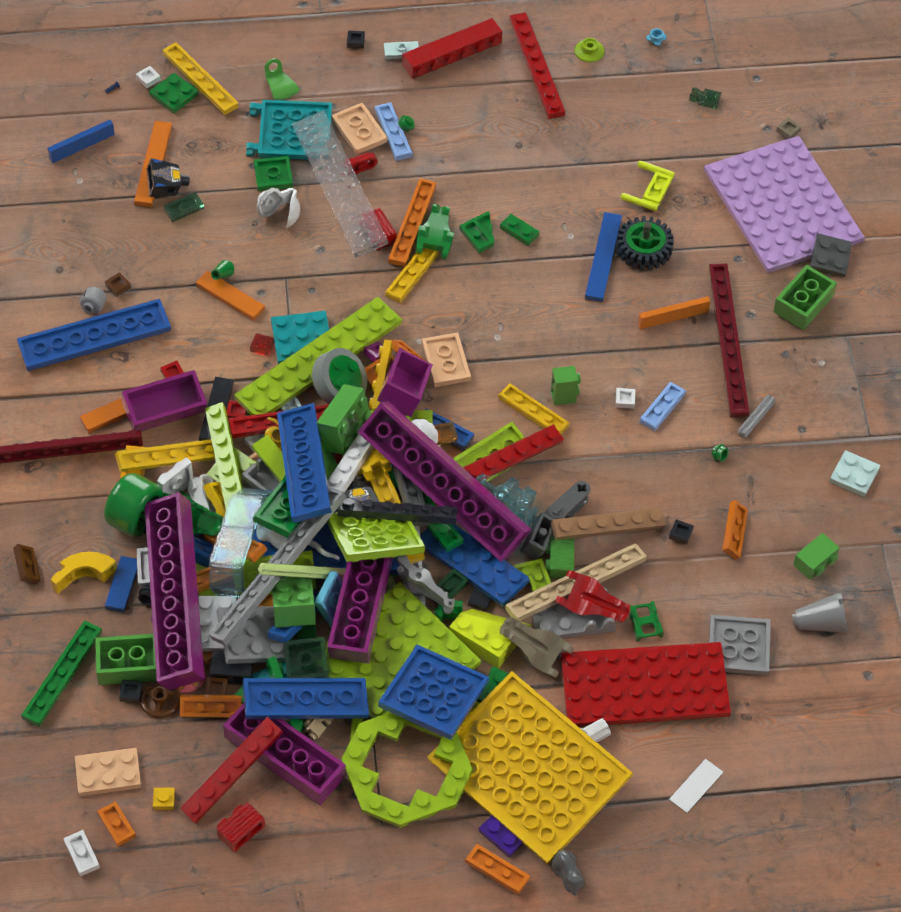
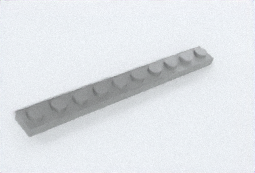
M329 487L332 513L301 521L268 563L292 565L346 498L344 492ZM259 573L209 634L210 638L226 646L282 576L261 575Z

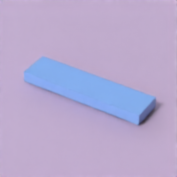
M392 103L374 106L382 130L388 138V144L395 161L411 158V148L403 130L398 125L399 120Z

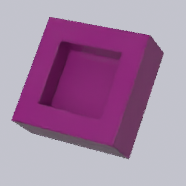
M377 341L364 347L363 353L375 362L381 358L379 357V348L383 345Z

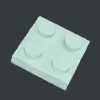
M845 450L829 482L865 497L880 469V465Z

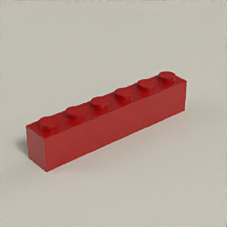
M490 18L403 53L402 66L412 79L423 76L426 73L501 44L503 31L495 20Z

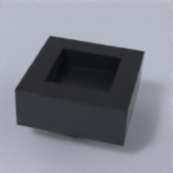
M348 30L347 48L364 49L365 31Z
M676 519L670 531L669 539L687 545L694 525Z
M122 680L119 701L140 703L143 688L142 681Z

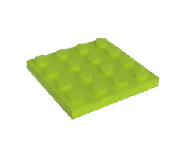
M334 512L327 521L347 562L367 559L376 560L378 558L401 555H416L425 551V545L411 521L337 516V512Z

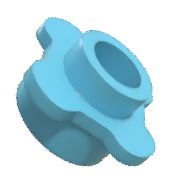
M655 28L651 30L650 35L646 36V39L659 46L663 40L667 39V36L661 29Z

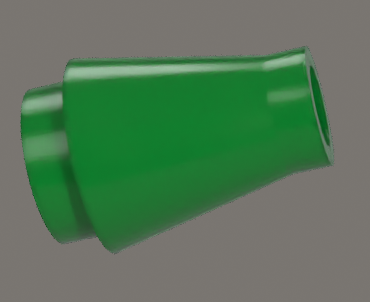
M228 260L220 261L215 269L211 271V277L214 280L231 277L235 270L234 264Z

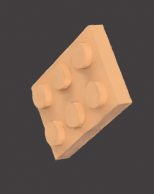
M363 102L332 115V121L356 155L388 142L387 136Z
M458 332L422 339L426 360L433 364L430 374L434 388L471 381L470 371Z
M137 748L75 756L79 797L141 788Z

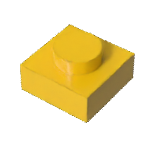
M154 788L153 810H174L175 788Z

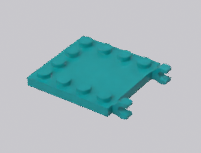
M262 100V104L250 103V116L261 114L259 144L246 143V156L258 154V158L289 156V159L329 160L332 102Z

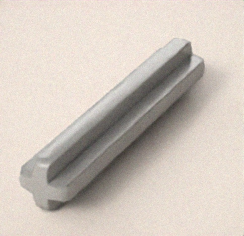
M767 395L738 429L740 436L745 438L775 404V398Z

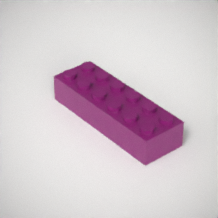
M393 557L347 562L327 645L329 658L369 664Z
M243 703L223 725L224 737L239 747L264 719H245ZM270 719L283 733L257 761L318 805H321L346 777V764L282 719Z

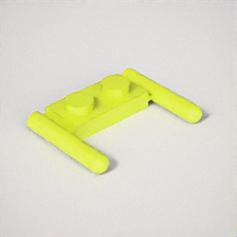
M639 161L637 163L639 168L655 173L643 198L640 199L622 193L620 198L629 203L657 211L675 176V172Z

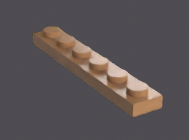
M661 508L553 519L551 526L555 540L662 529L666 526Z

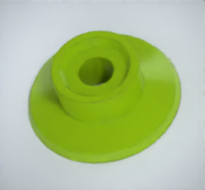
M585 38L577 43L574 53L578 59L584 62H596L603 58L605 49L596 39Z

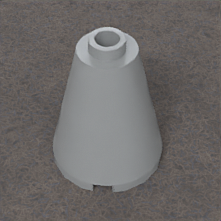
M836 593L796 609V614H792L793 624L798 626L799 630L848 632L841 593Z

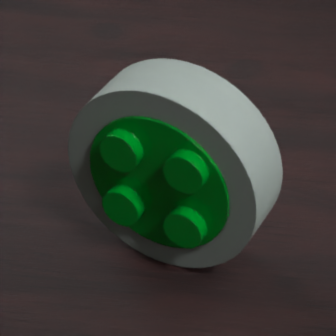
M336 348L316 359L312 369L313 384L319 396L326 403H331L343 384L364 388L366 392L367 374L360 359L351 351L344 348Z

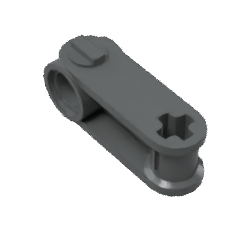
M585 481L576 482L557 501L552 503L544 513L554 519L573 517L587 504L591 489L590 485Z

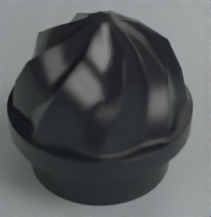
M147 585L139 590L138 600L143 605L150 606L151 591L150 585Z

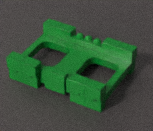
M654 601L635 606L630 605L629 618L633 623L636 642L642 638L664 636ZM647 607L650 615L639 617L636 609ZM652 624L655 632L644 634L641 626Z

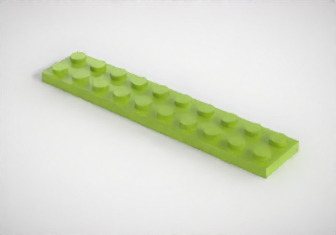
M376 297L234 394V399L250 415L275 412L314 385L312 369L319 356L336 348H344L357 355L365 347L375 343L401 325L402 318L379 297Z

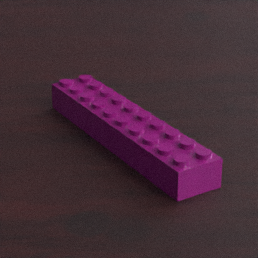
M389 401L381 402L359 429L358 433L436 504L439 506L457 507L456 522L501 562L507 560L531 532L532 529Z
M180 492L148 502L145 505L157 683L168 690L205 679L191 501Z

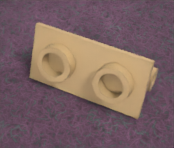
M307 719L303 724L304 730L301 733L307 732L308 738L314 741L326 729L321 722L323 721L326 725H329L334 719Z

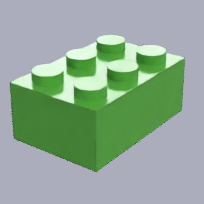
M806 265L776 298L773 312L805 330L834 297L837 282Z
M343 384L317 421L325 451L345 455L359 434V429L370 417L371 411L364 388Z
M282 576L272 588L275 628L316 624L312 578Z
M154 634L95 638L98 685L121 684L122 680L157 681Z

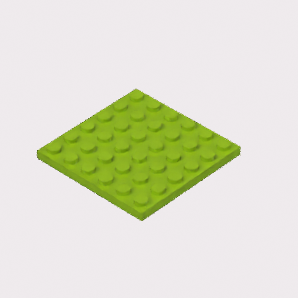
M401 582L390 589L384 596L369 664L329 658L328 641L310 655L312 662L328 678H365L369 719L389 713V711L378 707V701L416 645H420L473 670L481 664V659Z

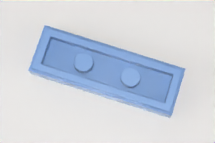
M669 382L641 416L639 423L656 431L685 396L686 390Z

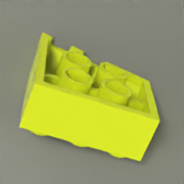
M470 609L461 612L449 626V630L476 656L498 669L516 648L513 642L500 634V627L503 625L505 617ZM523 623L532 628L531 624Z

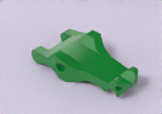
M438 204L432 205L428 221L422 226L419 225L416 254L421 255L423 248L442 252L441 259L447 260L454 232H451L448 226L449 207H440Z

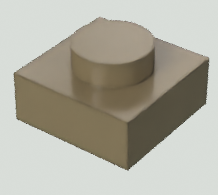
M788 117L777 126L776 132L789 139L796 136L801 131L802 126Z

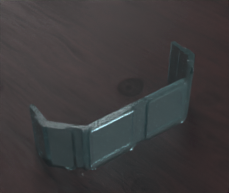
M243 488L237 491L238 494H233L230 498L220 533L217 536L210 557L209 581L210 589L214 594L218 596H236V598H239L244 593L243 564L257 523L253 522V517L274 490Z

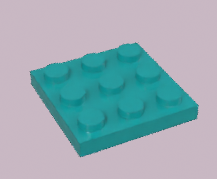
M326 310L271 317L278 364L329 330Z

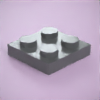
M817 233L810 267L815 270L845 277L852 242Z

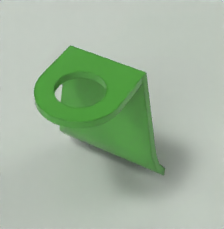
M276 58L267 61L264 67L265 76L273 98L281 100L295 95L300 89L283 72L281 61ZM277 63V68L273 71H270V64Z

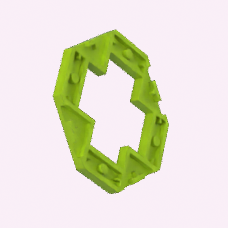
M391 712L359 723L342 757V762L346 764V772L362 813L399 828L407 826L413 821L419 819L421 821L434 816L440 811L456 808L473 772L457 732L452 740ZM405 724L441 738L434 755L436 758L452 764L437 796L417 789L409 807L374 793L373 790L380 775L377 772L362 767L378 734L397 742Z

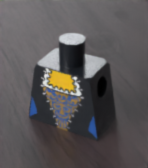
M150 159L146 168L149 197L175 196L178 194L181 186H189L190 177L188 175H180L178 164Z

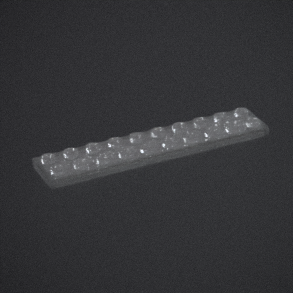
M323 110L293 123V129L355 258L389 244L325 111Z

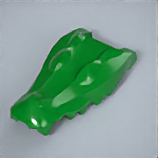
M164 492L163 497L171 494ZM185 496L191 501L193 534H207L210 536L221 534L225 521L223 516L208 510L192 498Z

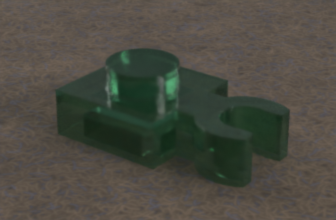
M693 87L689 100L692 102L700 101L701 106L717 109L722 92L706 88L703 92Z

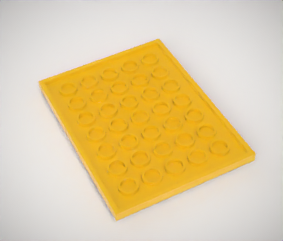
M512 671L465 718L457 730L473 771L464 792L497 819L547 865H549L555 854L559 850H563L633 777V773ZM436 747L427 756V759L446 776L452 764L435 757Z

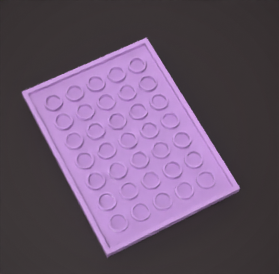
M799 136L704 166V172L767 273L810 260L817 233L851 241L852 245L864 242V235Z

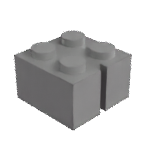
M260 457L256 460V464L253 463L242 474V486L262 502L266 501L280 483Z

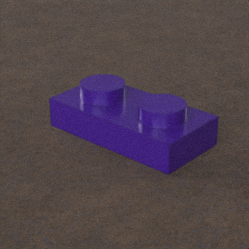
M493 816L479 827V832L509 858L523 845L514 834Z

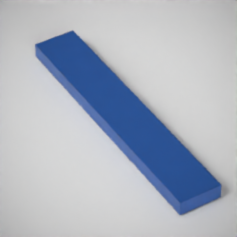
M604 212L585 294V299L603 302L622 215Z

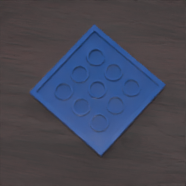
M416 645L378 701V707L452 740L488 684L489 677L420 645Z

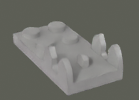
M560 604L553 605L531 616L534 629L553 631L562 639L615 632L616 629L615 621L612 618L601 615L579 616Z

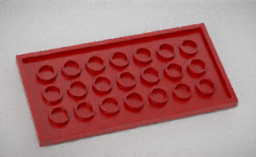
M721 642L577 651L571 654L567 652L561 653L566 716L578 727L588 726L600 719L605 720L607 725L730 717L731 715Z

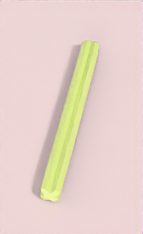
M261 563L258 567L261 575L326 579L330 571H335L342 580L346 568Z

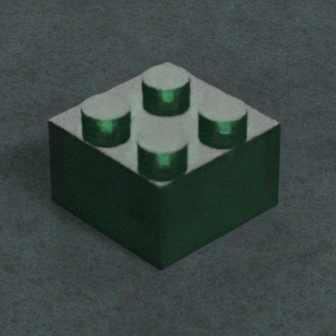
M324 636L283 642L287 678H330L327 643Z

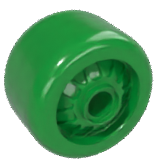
M126 474L116 483L107 498L104 507L106 523L130 537L143 535L146 532L145 505L148 502L162 498V488L139 474Z

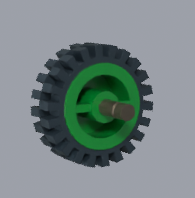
M642 216V221L635 217L634 222L630 219L627 224L624 223L622 228L619 229L617 238V250L621 260H626L628 266L633 263V268L635 269L640 265V270H644L645 266H648V270H652L653 265L656 269L660 268V264L662 266L665 265L672 255L674 244L673 233L671 234L670 227L667 228L666 223L661 225V220L659 219L653 222L654 217H650L649 221H647L646 216Z

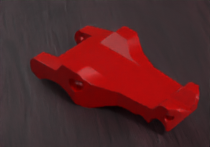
M568 570L566 576L575 580L568 599L557 596L556 603L579 616L601 615L612 618L619 623L627 620L631 609L630 604L610 595L597 579Z

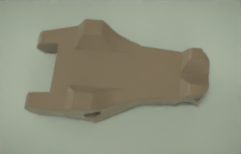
M511 616L506 618L500 627V634L520 648L529 665L557 678L559 672L551 668L561 650L563 649L570 654L574 650L570 644L553 631L531 628Z

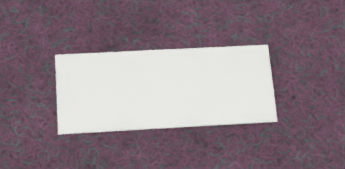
M705 759L669 800L685 812H688L720 777L723 771Z

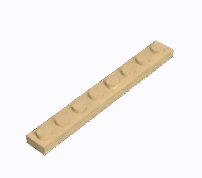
M635 543L576 572L597 579L601 583L645 562L647 556ZM565 576L506 604L505 610L511 617L522 621L558 604L555 602L557 596L568 599L575 580Z

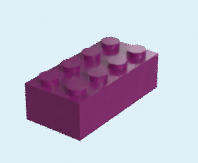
M399 348L390 364L377 401H389L403 415L412 417L422 398L433 364Z
M195 370L122 391L121 401L131 428L135 431L148 430L206 412L205 408H207V401Z

